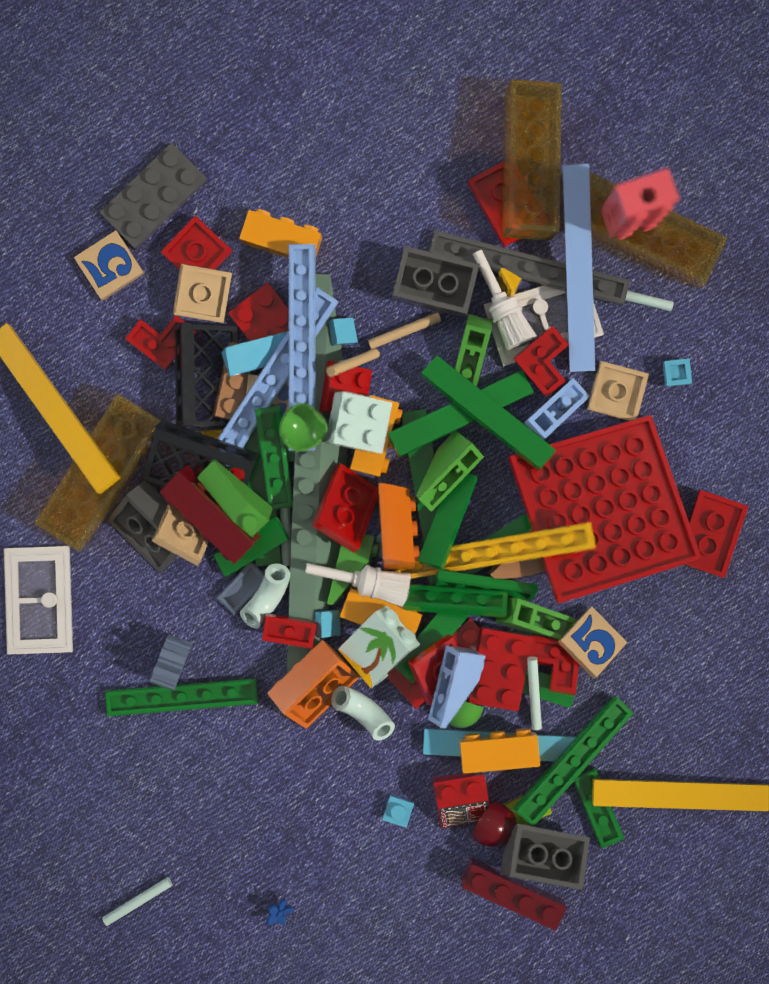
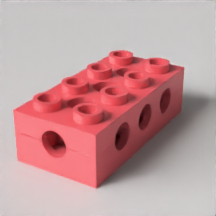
M669 168L615 187L600 209L610 239L618 237V240L628 238L633 235L634 231L641 228L643 232L658 227L657 224L663 221L662 218L668 216V212L673 210V206L679 198Z

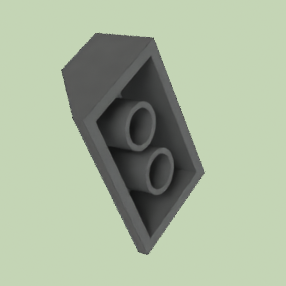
M145 480L126 494L108 521L161 574L178 555L152 542L168 503Z
M516 824L504 848L500 875L583 890L590 837Z

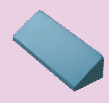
M287 332L224 348L222 356L229 377L264 368Z

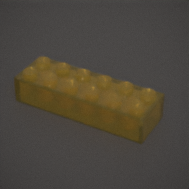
M511 79L505 90L502 237L552 241L559 233L562 83Z
M589 172L592 238L699 289L707 283L728 237L670 211L667 213L668 216L662 218L663 221L657 224L658 227L643 232L641 228L634 231L633 235L628 238L618 240V237L610 239L600 209L618 185Z
M117 393L90 436L120 476V479L102 494H99L74 461L34 524L75 550H85L152 445L154 428L161 420Z

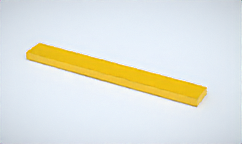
M8 323L0 328L1 359L97 493L102 494L118 481L120 476L12 326Z
M588 522L453 545L443 570L455 572L595 549L592 523ZM415 561V569L395 570V572L410 573V579L435 575L441 569L422 565Z
M593 779L592 805L769 811V784Z

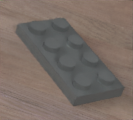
M171 142L100 213L137 250L208 180Z

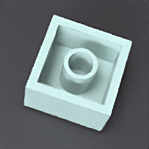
M335 392L325 443L382 454L392 403L348 392Z

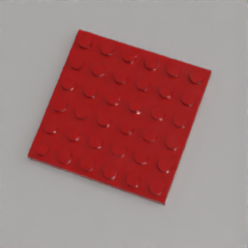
M652 415L549 444L556 451L539 471L518 454L509 456L508 460L532 532L588 522L592 523L595 549L541 557L557 604L702 559Z

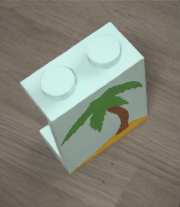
M385 606L374 612L338 650L367 685L372 688L382 682L388 676L387 673L403 657L417 648L420 643L416 640L414 633L407 629L399 620L396 612Z

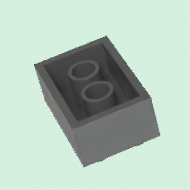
M405 246L392 300L466 318L479 264Z

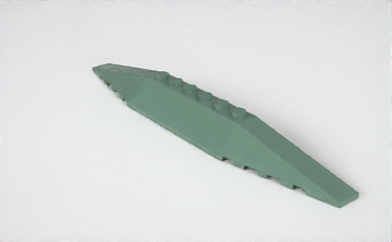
M316 274V288L318 287L333 297L330 274ZM335 309L316 336V410L323 416L327 426L330 413L319 411L327 361H343L341 345L332 346L328 324L329 320L337 319ZM325 438L316 446V451H295L289 617L315 621V612L329 610L330 604H327L333 579L305 573L306 565L310 563L335 569L341 544L312 526L335 467L340 463L347 467L348 448L325 443ZM316 631L313 646L321 642V638L316 637ZM288 645L287 674L296 663L300 662L310 652L311 648Z

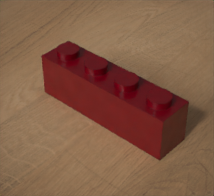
M187 465L170 480L160 493L170 506L175 507L183 514L186 522L194 525L206 541L212 543L220 550V554L226 560L235 564L262 536L256 533L251 537L236 525L198 480V474Z
M472 857L470 858L461 878L463 889L555 931L557 930L567 908L563 899L518 878L500 875V870Z

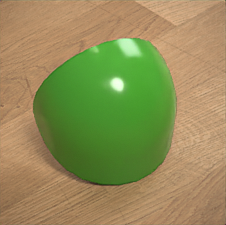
M298 403L285 412L281 419L279 430L280 436L288 448L294 451H305L322 442L327 435L328 426L323 416L314 407L307 403Z
M464 701L449 722V725L456 728L472 726L480 718L485 706Z

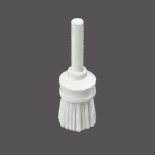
M483 251L475 252L473 256L477 264H479V269L493 295V298H491L493 305L488 312L492 315L494 324L497 323L506 351L535 338L537 335L521 311L523 309L519 306L518 298L507 296L506 292H502Z
M307 563L305 569L307 574L352 583V586L358 588L359 595L362 597L368 596L371 599L376 597L403 607L407 599L411 578L410 573L381 571L380 567L374 568L370 567V565H366L361 571L355 570L354 573Z

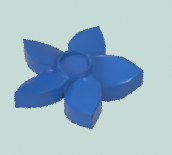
M283 897L278 905L271 904L267 907L269 914L266 923L267 925H272L278 921V923L284 925L286 922L285 914L294 911V908L286 906V900Z

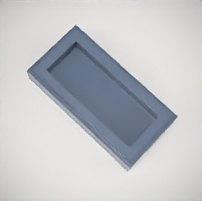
M251 562L245 566L216 598L235 615L256 593L265 573L255 563Z

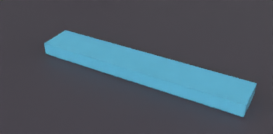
M424 728L423 754L461 756L459 739L464 738L465 734L479 733L480 737L490 736L492 731ZM537 734L540 761L554 762L576 736Z

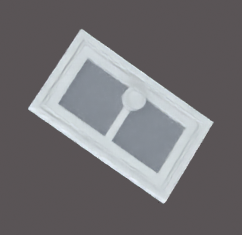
M540 286L514 295V297L518 298L519 306L523 309L521 311L537 335L532 340L514 349L506 351L497 323H492L491 331L503 367L516 363L513 358L551 325L556 328L569 344L567 292L547 286ZM493 302L484 304L487 318L494 320L488 312ZM593 302L594 338L604 335Z
M70 546L4 548L7 654L73 652Z

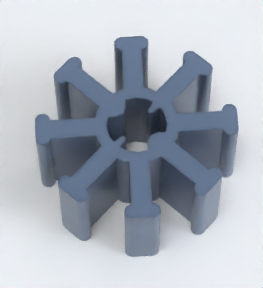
M168 635L154 667L150 683L174 691L193 643Z

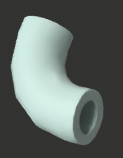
M275 563L268 566L265 570L260 587L240 611L241 618L248 626L255 629L259 628L265 622L266 614H272L281 601L290 580V571L286 566Z
M339 686L334 690L331 698L333 708L356 719L366 728L373 739L380 741L392 734L395 728L393 721L372 699L347 686Z

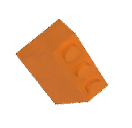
M378 483L384 571L415 569V561H418L419 546H413V536H418L417 521H412L411 512L416 511L415 496H410L409 488Z
M322 640L319 644L313 646V649L300 662L296 663L287 675L277 681L267 694L284 715L307 729L332 705V694L337 687H350L361 676L334 648Z

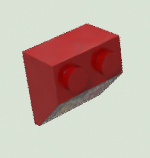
M484 772L457 773L433 777L441 829L477 823L489 807Z

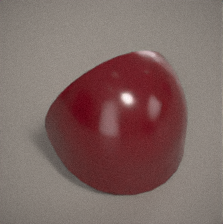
M493 802L475 826L472 839L486 847H498L507 844L517 824L514 814L502 803Z

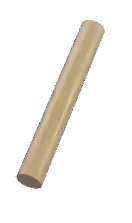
M436 312L369 339L370 348L372 350L441 322L440 316Z
M372 349L327 368V374L333 377L379 357V351Z

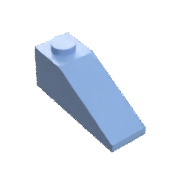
M572 378L523 424L544 440L590 396Z
M446 645L428 717L429 721L441 728L447 727L479 682L484 668L485 655L470 648Z

